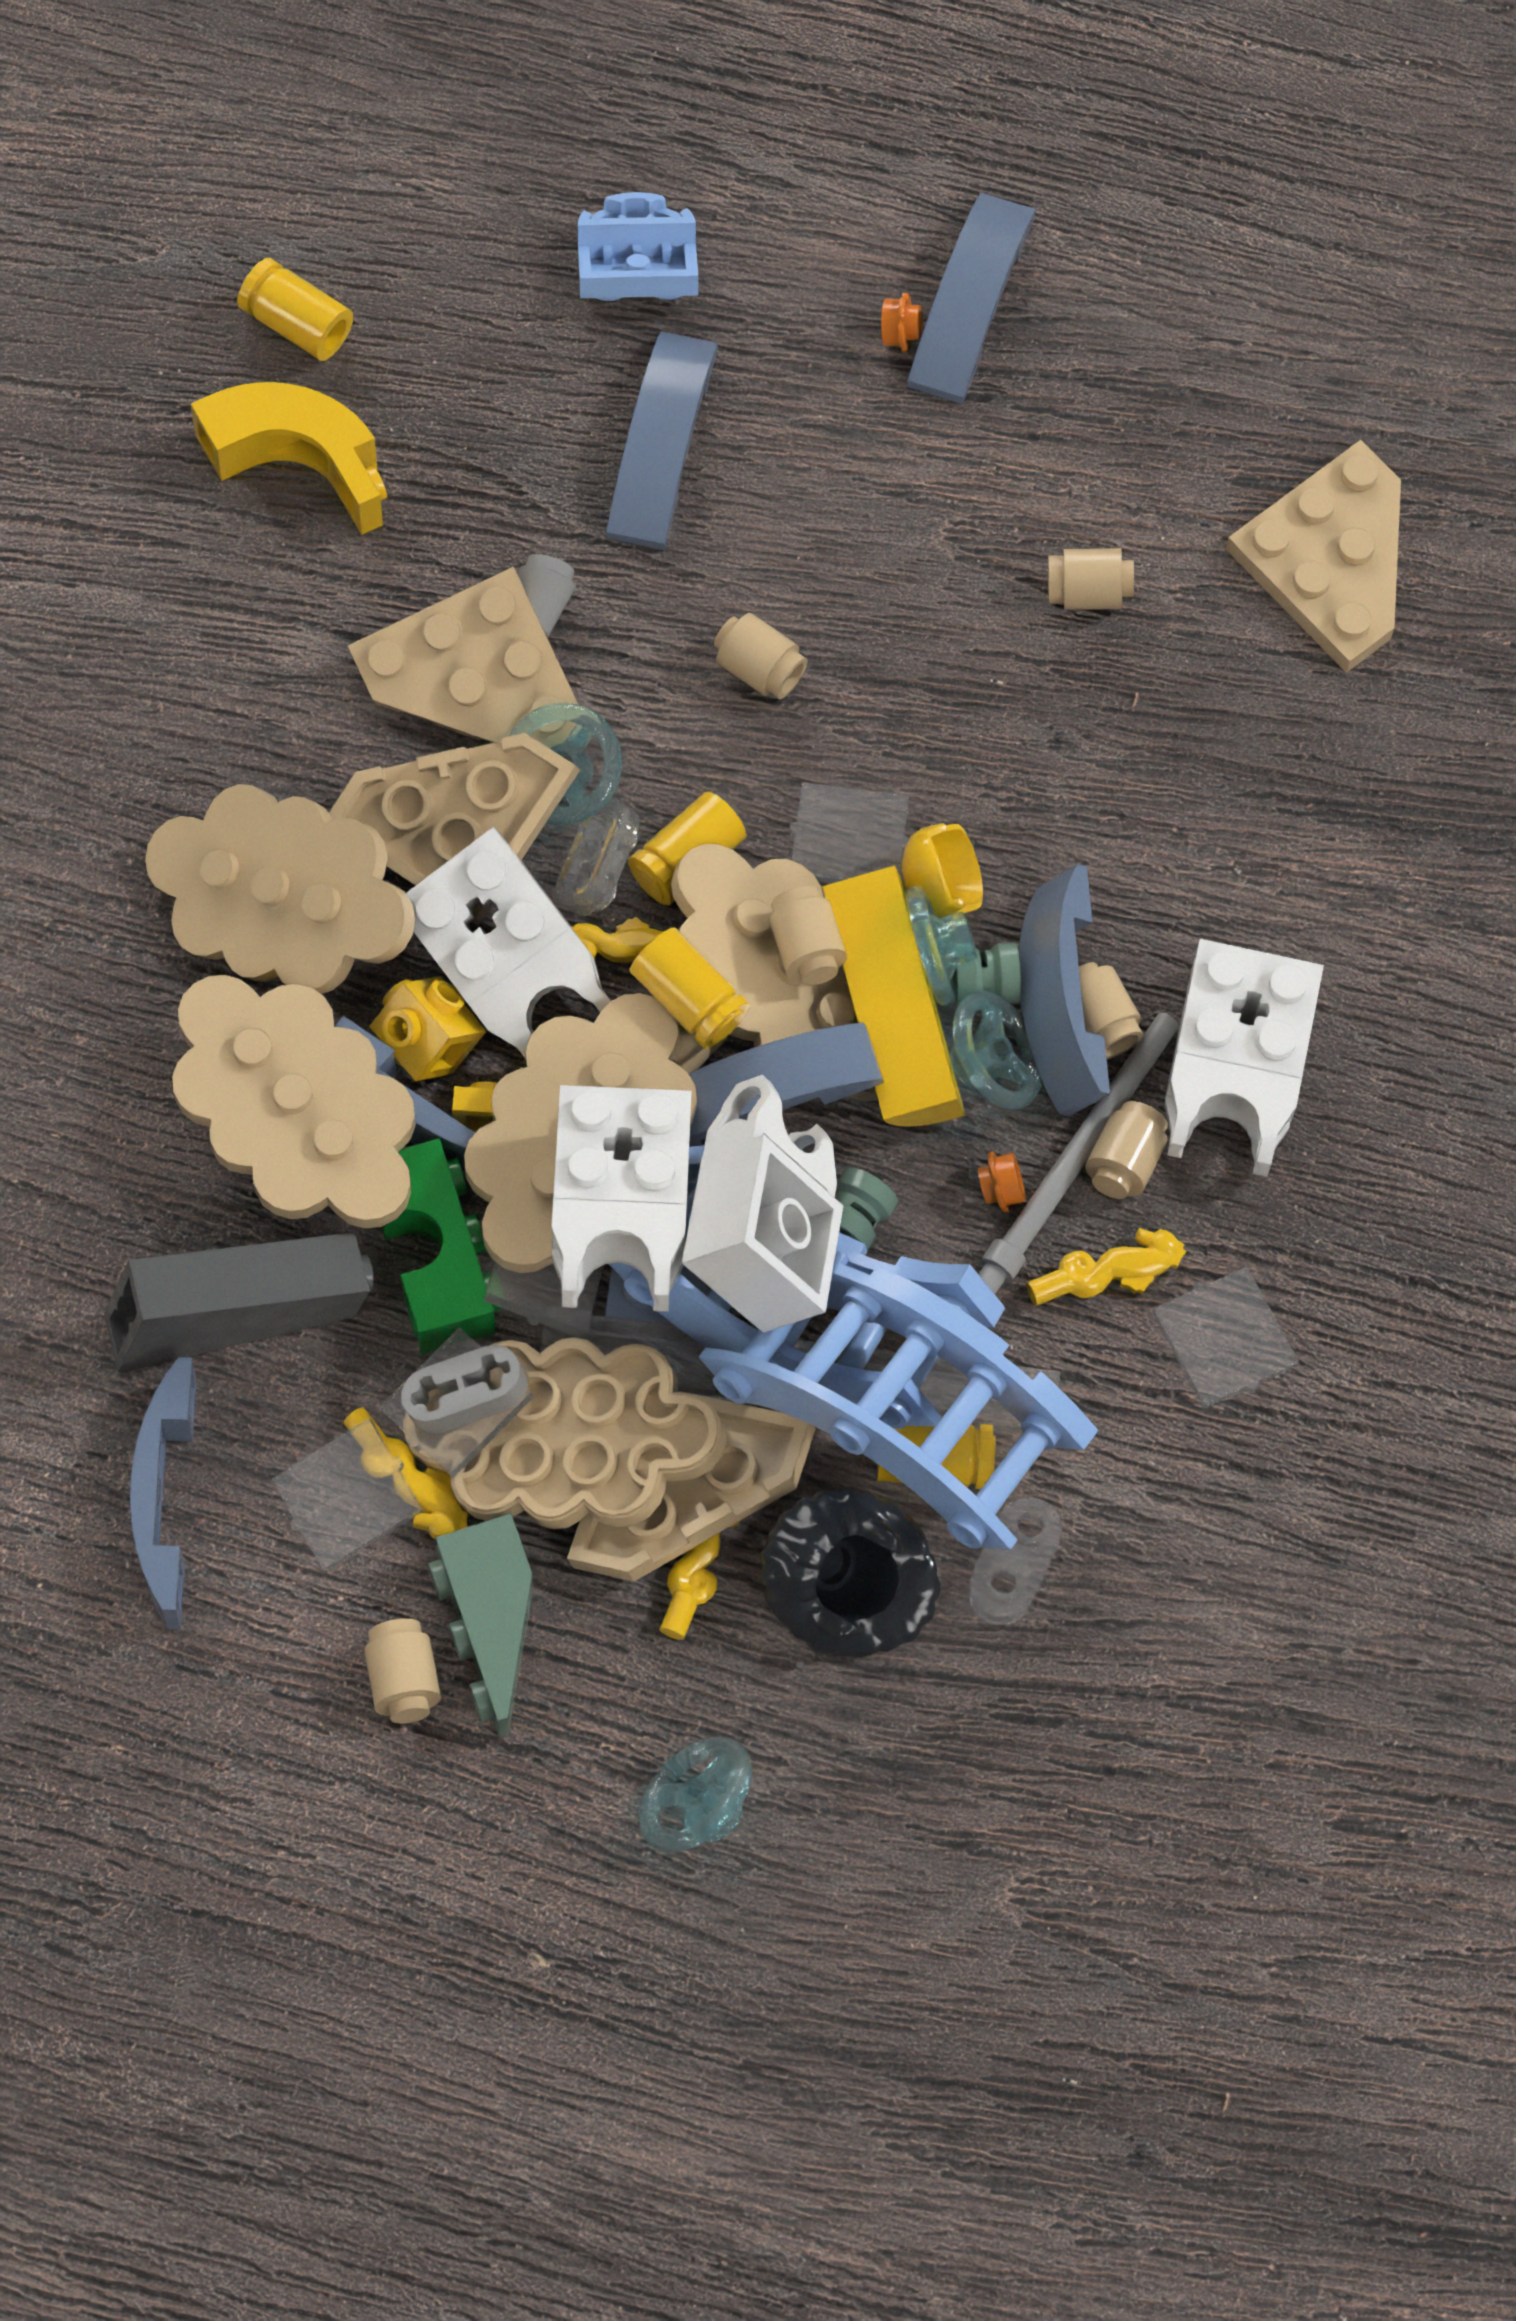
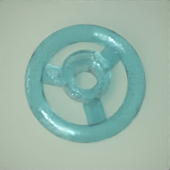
M554 703L539 707L528 713L514 726L508 736L521 733L531 736L542 726L557 721L577 723L564 743L550 748L562 757L570 756L573 764L580 769V772L565 793L569 806L556 807L545 824L570 825L592 817L612 798L621 777L622 752L613 729L598 713L578 704ZM593 736H595L602 748L604 768L597 787L587 797L584 789L593 778L594 766L591 757L584 749Z
M915 885L907 890L906 901L919 954L937 1002L943 1007H950L956 1001L953 974L958 964L978 959L972 932L964 910L946 915L944 918L936 917L925 890L921 886Z
M976 991L965 996L957 1006L953 1019L955 1044L951 1048L950 1058L955 1074L964 1085L977 1089L987 1100L998 1107L1008 1110H1018L1027 1107L1036 1099L1041 1088L1042 1079L1032 1055L1023 1017L1012 1004L995 993ZM981 1010L983 1018L977 1032L972 1035L973 1017L977 1011ZM1003 1023L1013 1035L1020 1050L1022 1061L1014 1054L1012 1045L1005 1036ZM1000 1077L1015 1081L1020 1088L1017 1091H1009L1000 1086L995 1079Z
M706 1738L682 1749L658 1771L643 1796L639 1810L640 1830L648 1844L664 1852H681L699 1846L706 1841L720 1840L736 1827L742 1816V1804L747 1796L752 1780V1762L744 1746L731 1738ZM717 1757L700 1775L691 1777L685 1783H675L687 1770L696 1764ZM661 1807H678L685 1814V1829L675 1832L662 1829L659 1823Z

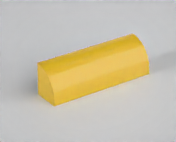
M895 865L822 886L825 898L830 901L847 954L843 968L858 1023L864 1022L867 1026L884 1080L883 1084L875 1086L883 1120L890 1125L910 1127L930 1125L966 1116L906 890Z

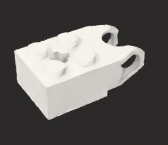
M494 827L406 893L413 904L415 914L413 932L487 1030L517 1047L525 1059L526 1047L530 1035L534 1032L532 1029V1013L535 1004L543 995L553 990L568 989L577 992L588 1002L594 1004L600 1012L611 1001L602 989L593 955L503 836ZM492 903L496 904L499 910L492 917L496 928L486 934L479 927L473 933L470 928V923L475 918L472 912L473 909L480 904H483L486 908Z
M1204 939L1199 940L1189 978L1164 1102L1171 1135L1168 1156L1182 1158L1185 1144L1190 1139L1194 1128L1202 1121L1213 1117L1228 1118L1238 1122L1248 1133L1251 1140V1153L1254 1159L1253 1174L1267 1177L1274 1150L1288 1132L1297 1106L1324 965Z
M764 1075L736 1084L725 1100L720 1113L707 1130L682 1258L684 1266L763 1333L826 1313L843 1212V1205L835 1199L837 1179L832 1141L818 1124H815L807 1131L792 1132L788 1135L783 1122L780 1096L773 1084ZM761 1095L749 1113L747 1121L739 1119L744 1105L751 1098ZM815 1143L814 1150L811 1153L802 1151L806 1146Z
M560 1085L552 1212V1261L562 1284V1307L577 1308L578 1296L584 1289L586 1279L595 1269L605 1264L622 1263L631 1265L639 1270L648 1281L649 1292L654 1299L653 1311L669 1312V1294L684 1266L682 1258L686 1233L692 1091Z

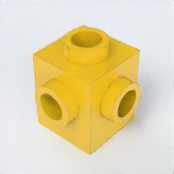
M441 976L415 981L406 979L396 984L384 996L382 1000L384 1008L369 1026L383 1043L394 1049L396 1063L402 1066L414 1081L453 1074L487 1031L465 1006L464 998L453 985L444 981Z

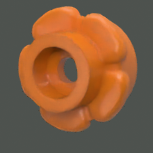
M903 293L900 299H884L881 314V333L884 346H898L902 352H908L911 341L921 340L923 312L921 305H912L910 295Z
M994 1151L989 1152L988 1165L978 1167V1177L983 1197L987 1205L998 1202L1001 1211L1008 1213L1010 1205L1026 1202L1025 1188L1019 1164L1014 1152L996 1156Z

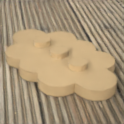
M238 784L223 790L213 799L204 820L185 816L170 819L155 831L148 843L145 863L149 878L156 888L170 896L176 897L171 922L174 936L180 946L191 954L204 959L219 960L225 958L231 970L244 978L265 982L279 976L286 985L300 984L314 988L320 994L333 991L346 979L355 959L377 964L392 960L406 948L413 935L415 914L411 900L405 891L383 880L388 857L385 842L377 830L353 818L340 817L332 820L323 806L305 797L292 796L278 802L274 796L252 785Z
M703 844L689 850L674 870L671 887L674 900L688 918L678 931L734 987L736 995H742L750 1004V1008L741 1023L729 1035L742 1040L754 1041V1047L806 1032L858 1023L843 965L838 968V974L833 979L822 984L805 985L801 980L790 979L786 975L769 920L773 913L771 903L779 894L795 887L813 886L819 889L821 897H823L822 887L814 874L802 864L788 859H771L753 869L733 849L719 844ZM875 1087L848 1096L859 1101L878 1100Z
M227 975L208 976L194 983L183 994L178 1008L181 1034L191 1049L177 1062L172 1076L173 1093L182 1114L196 1124L210 1127L211 1147L218 1162L230 1171L253 1175L255 1193L260 1202L277 1216L288 1219L308 1218L329 1206L336 1215L348 1224L361 1228L382 1227L396 1220L407 1208L411 1196L409 1169L398 1152L411 1139L416 1125L414 1102L405 1086L392 1077L378 1074L376 1051L370 1040L359 1031L335 1027L333 1010L322 994L308 986L300 984L281 985L260 997L253 988L241 979Z
M642 993L622 995L610 1001L600 1012L594 1023L574 1016L554 1017L540 1024L530 1035L526 1047L527 1067L505 1075L496 1084L491 1098L494 1122L479 1128L470 1138L464 1153L466 1179L472 1190L489 1202L482 1220L484 1246L491 1259L504 1269L518 1273L537 1272L553 1263L552 1212L560 1085L692 1091L690 1125L692 1124L697 1109L695 1084L687 1071L675 1062H672L678 1044L677 1021L653 996Z
M576 1337L561 1339L548 1346L540 1354L527 1343L514 1340L491 1344L503 1346L512 1351L528 1375V1387L525 1396L516 1406L507 1411L435 1434L421 1430L408 1415L405 1421V1439L413 1454L427 1467L451 1473V1488L464 1510L473 1517L488 1521L510 1513L514 1517L525 1511L540 1526L550 1529L568 1528L582 1520L589 1513L603 1524L615 1527L636 1525L650 1517L661 1504L667 1481L696 1479L709 1472L721 1459L726 1445L725 1426L714 1406L701 1396L678 1392L677 1377L666 1357L650 1346L631 1344L620 1346L604 1356L591 1342ZM496 1367L489 1371L491 1375L490 1381L486 1383L491 1390L502 1386L501 1376L505 1374L500 1367ZM433 1389L428 1392L429 1402L425 1404L429 1412L440 1408L439 1398L443 1396L439 1389Z

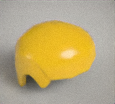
M940 823L921 828L910 836L904 848L901 870L904 886L915 904L934 917L940 918L958 916L979 909L983 900L981 871L973 845L965 830L959 824L946 825Z

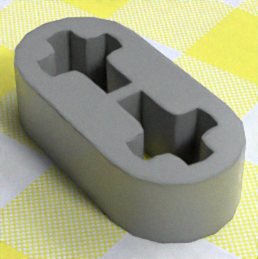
M499 1345L484 1346L424 1367L413 1373L403 1386L401 1403L408 1416L421 1430L433 1434L446 1432L507 1411L516 1406L525 1396L528 1387V1375L516 1355L508 1348ZM500 1367L505 1373L501 1376L502 1386L491 1390L486 1384L490 1381L491 1375L489 1371ZM433 1389H439L443 1394L439 1398L440 1408L429 1412L425 1406L429 1402L428 1392Z

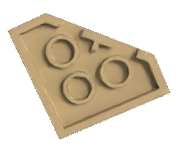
M1359 440L1229 536L1226 550L1346 673L1391 640L1395 626L1401 479L1362 440Z
M514 567L348 645L372 700L376 705L399 713L400 711L432 722L436 726L479 741L484 740L495 743L500 742V738L526 733L554 752L593 735Z
M521 733L500 738V742L469 749L461 747L418 757L416 761L392 767L381 768L379 766L357 771L330 810L329 815L332 820L340 817L353 818L377 830L385 842L388 857L386 867L416 886L492 827L503 836L519 859L522 860L580 772V769L528 734ZM483 904L476 906L472 911L475 917L472 923L479 926L492 904L488 908Z
M701 1396L714 1406L725 1426L726 1445L721 1459L709 1472L696 1479L667 1481L661 1504L650 1517L636 1525L615 1527L603 1524L589 1513L579 1521L567 1556L568 1561L575 1569L633 1582L796 1489L816 1430L815 1426L782 1412Z

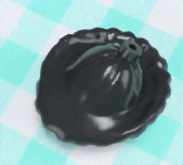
M840 1489L834 1493L822 1490L811 1498H802L796 1502L794 1508L780 1515L777 1525L769 1532L767 1544L761 1552L763 1568L760 1572V1581L765 1586L764 1596L767 1604L774 1608L777 1619L789 1629L795 1638L805 1641L809 1648L821 1654L831 1653L836 1656L861 1658L871 1656L879 1651L888 1652L898 1648L901 1644L911 1642L917 1638L921 1628L934 1617L935 1601L940 1595L941 1586L937 1576L935 1558L929 1551L928 1541L922 1529L909 1514L901 1510L898 1503L887 1497H877L864 1491L855 1492L851 1489Z

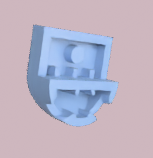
M643 192L621 193L608 196L604 200L603 210L593 215L584 210L578 219L580 298L615 301L623 297H656L663 300H672L681 296H698L696 222L691 211L686 208L679 214L666 207L664 196Z

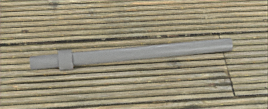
M1158 1013L1141 1041L1136 1045L1109 1084L1110 1094L1098 1100L1003 1239H994L980 1259L982 1269L978 1275L994 1294L997 1293L1003 1283H1011L1026 1262V1258L1023 1255L1086 1164L1110 1114L1120 1110L1122 1104L1130 1100L1179 1029L1178 1022L1170 1015Z

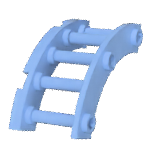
M705 1145L689 1147L685 1242ZM839 1232L836 1251L848 1255L849 1262L846 1266L869 1275L877 1266L888 1269L943 1298L985 1327H995L1005 1310L1004 1305L970 1264L932 1263L901 1256L896 1265H892L865 1256L867 1253L866 1244ZM609 1264L625 1281L624 1287L634 1299L654 1307V1299L649 1292L648 1281L639 1270L627 1264ZM681 1273L669 1294V1312L657 1311L705 1348L742 1353L759 1331L729 1313L731 1305L714 1290L711 1289L708 1296H706ZM812 1317L799 1321L768 1362L790 1371L795 1370L807 1353L793 1347ZM865 1322L846 1346L837 1363L832 1364L818 1384L857 1405L881 1373L863 1369L888 1328L874 1322ZM937 1355L925 1358L881 1416V1421L896 1429H901L905 1426H936L942 1416L919 1390L938 1359Z
M836 1251L827 1308L840 1312L794 1371L768 1361L799 1321L764 1333L759 1330L742 1353L706 1347L699 1355V1359L715 1376L713 1384L726 1398L738 1404H755L793 1416L829 1433L831 1438L847 1452L855 1455L864 1454L919 1495L948 1522L946 1526L950 1534L960 1543L972 1549L986 1547L1011 1550L1018 1539L996 1516V1513L1044 1449L1084 1450L1098 1432V1429L1078 1406L1045 1374L1039 1371L1031 1379L1004 1357L1003 1353L1009 1347V1344L977 1320L943 1298L888 1269L877 1266L869 1275L846 1266L849 1262V1257L847 1254ZM865 1322H874L904 1336L906 1341L856 1405L834 1391L818 1384V1382ZM937 1355L966 1375L969 1383L919 1448L895 1429L881 1421L880 1418L925 1358ZM992 1398L997 1400L1021 1423L1020 1427L1023 1433L978 1494L975 1495L944 1468L941 1463L989 1399Z

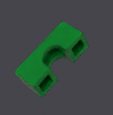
M440 1138L403 1148L398 1153L402 1156L409 1169L411 1196L407 1208L399 1217L382 1226L385 1240L406 1234H421L434 1240L441 1248L437 1258L429 1265L401 1274L403 1299L420 1354H427L494 1335V1311L504 1309L503 1301L494 1272L482 1274L476 1254L485 1251L484 1240L475 1214L464 1217L458 1196L466 1195L467 1188L457 1157L446 1160Z

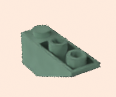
M511 1513L436 1537L438 1560L428 1563L431 1579L439 1601L451 1597L458 1617L457 1621L448 1623L460 1661L472 1658L479 1681L469 1684L478 1717L481 1723L493 1719L499 1739L509 1736L533 1596L532 1571Z

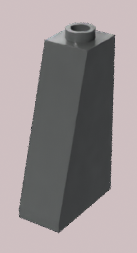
M355 1232L128 1260L104 1312L117 1372L135 1370L177 1360L178 1357L194 1356L354 1318L368 1293L372 1291L373 1270L369 1257L366 1254L360 1255Z

